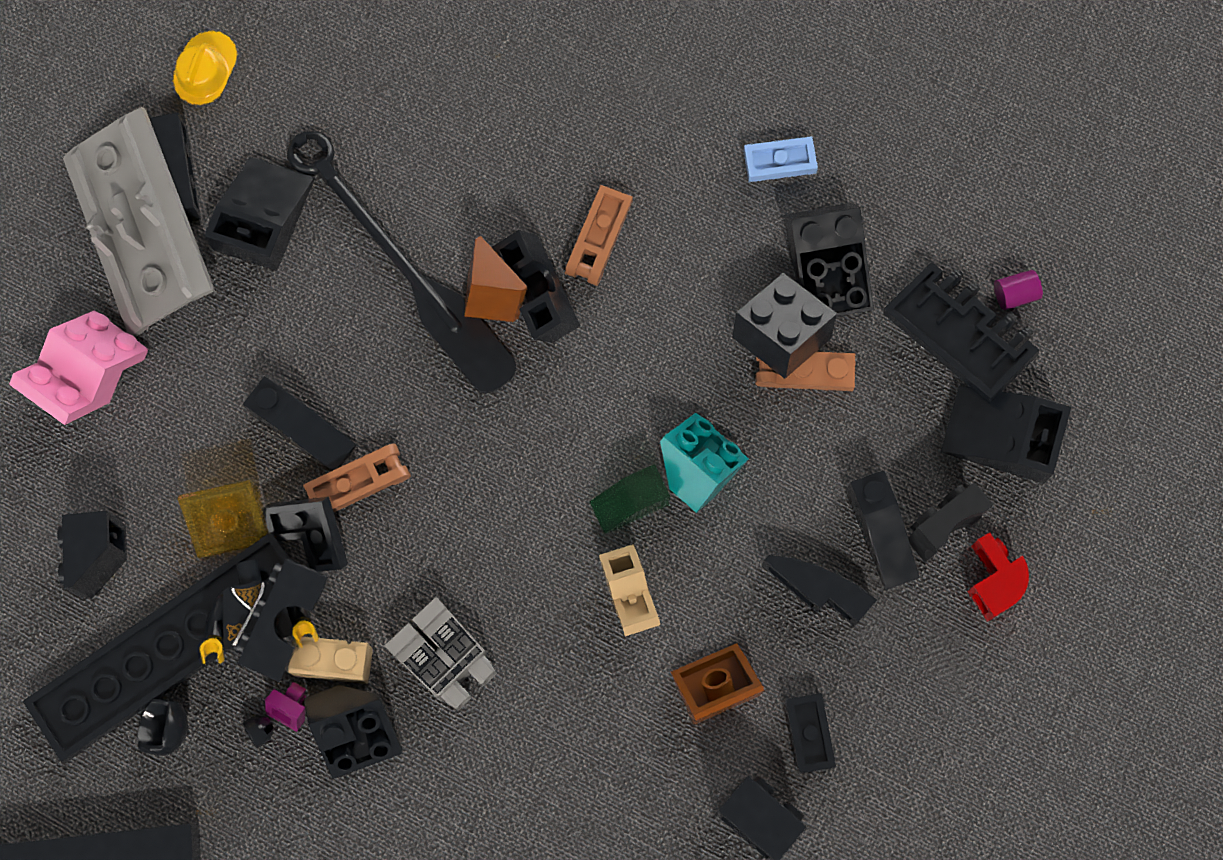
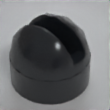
M260 715L251 717L242 723L256 749L267 743L272 738L274 727L268 725L270 719Z

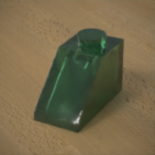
M655 464L621 479L589 501L605 535L668 506L670 494Z

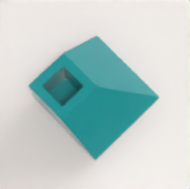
M694 413L667 433L660 441L669 489L696 513L707 505L749 460L735 443L728 441L714 429L709 420L697 413Z

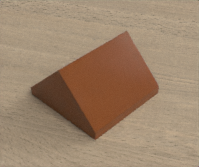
M480 236L475 239L469 266L464 316L514 322L519 318V308L522 307L527 286Z
M738 643L671 671L672 678L693 725L759 697L764 691L762 683Z

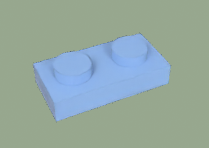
M812 136L744 145L743 151L748 182L817 173L818 167Z

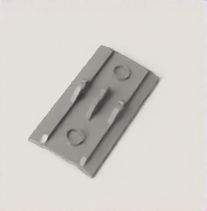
M141 107L123 115L73 147L63 157L87 223L86 228L91 233L92 237L90 239L95 244L127 333L136 338L152 324L191 301H195L215 291L146 109Z

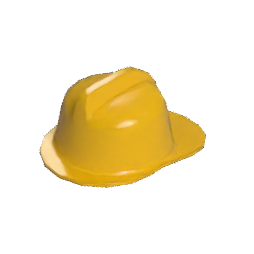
M207 31L199 33L187 43L183 52L180 53L176 60L173 77L175 91L183 100L190 104L204 105L213 102L221 95L237 58L236 46L230 37L221 32Z

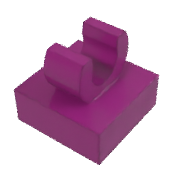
M295 682L290 685L285 695L273 689L265 700L266 714L297 732L305 721V707L302 704L306 697L304 695L306 689Z

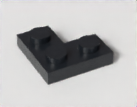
M329 496L270 503L262 508L268 531L273 533L277 541L302 540L309 568L317 572L341 570L348 565Z

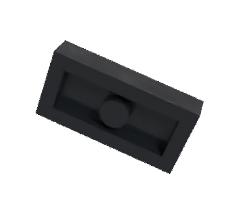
M822 693L785 699L798 774L836 768Z

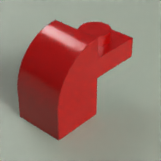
M990 532L979 538L971 546L990 576L967 591L987 622L1016 604L1026 592L1029 582V570L1024 557L1021 556L1010 563L1007 559L1009 552L999 538L994 539Z

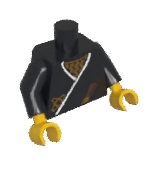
M258 559L236 563L239 585L223 588V594L215 598L206 619L204 642L200 646L203 664H206V656L211 652L218 653L219 664L223 663L225 658L222 644L224 649L237 647L244 632L251 634L257 620L251 618L260 597L267 599L273 585L267 583L268 580L262 581ZM288 606L278 615L276 626L282 638L293 636L300 648L303 647L301 638L305 634H312L315 642L319 640V636L311 623L308 610L299 606Z

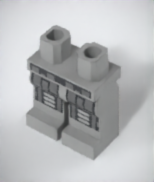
M435 597L412 620L438 649L435 651L409 623L385 647L440 702L444 700L459 711L472 698L460 683L471 674L484 686L497 673L487 659L488 654L449 612L443 603Z

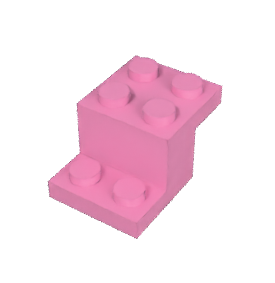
M94 310L51 328L37 363L13 373L9 385L66 425L110 403L122 371L143 361L149 349L138 342L133 335L124 332L110 322L108 317Z

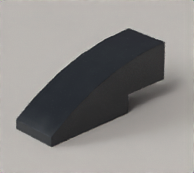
M768 555L762 564L766 571L816 614L825 604H828L853 627L877 601V599L853 582L835 572L812 563L789 557Z

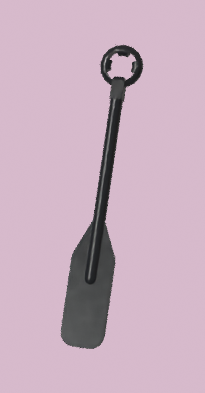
M304 131L297 134L287 147V159L290 165L296 171L306 175L318 174L410 282L423 327L477 391L486 394L497 391L509 382L516 372V362L480 318L464 316L466 301L462 296L421 275L342 181L338 172L331 165L334 158V147L330 139L323 133L316 131ZM307 140H317V144L328 154L326 158L322 157L314 162V166H305L304 161L300 159L299 155L293 154L295 147L301 148L304 144L308 143Z

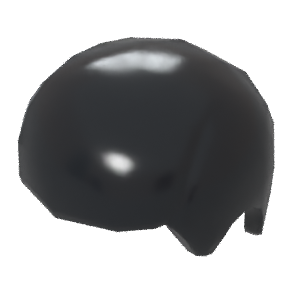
M152 699L149 702L140 721L137 736L138 749L141 752L156 756H166L180 747L188 732V718L181 704L166 699Z

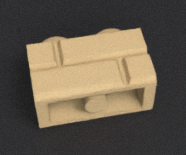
M303 636L301 638L303 647L297 646L289 663V673L295 677L368 684L373 648L368 643L352 641L349 644L343 640L319 638L315 642L313 637Z

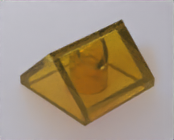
M251 480L178 495V501L198 558L248 548L268 534L262 511L261 492Z

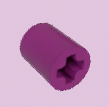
M1032 269L995 280L994 282L995 296L1002 310L1041 300L1043 296L1039 276Z

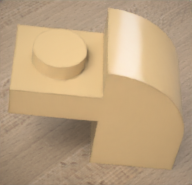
M634 544L599 555L613 605L625 636L659 626V617L649 593L644 570Z

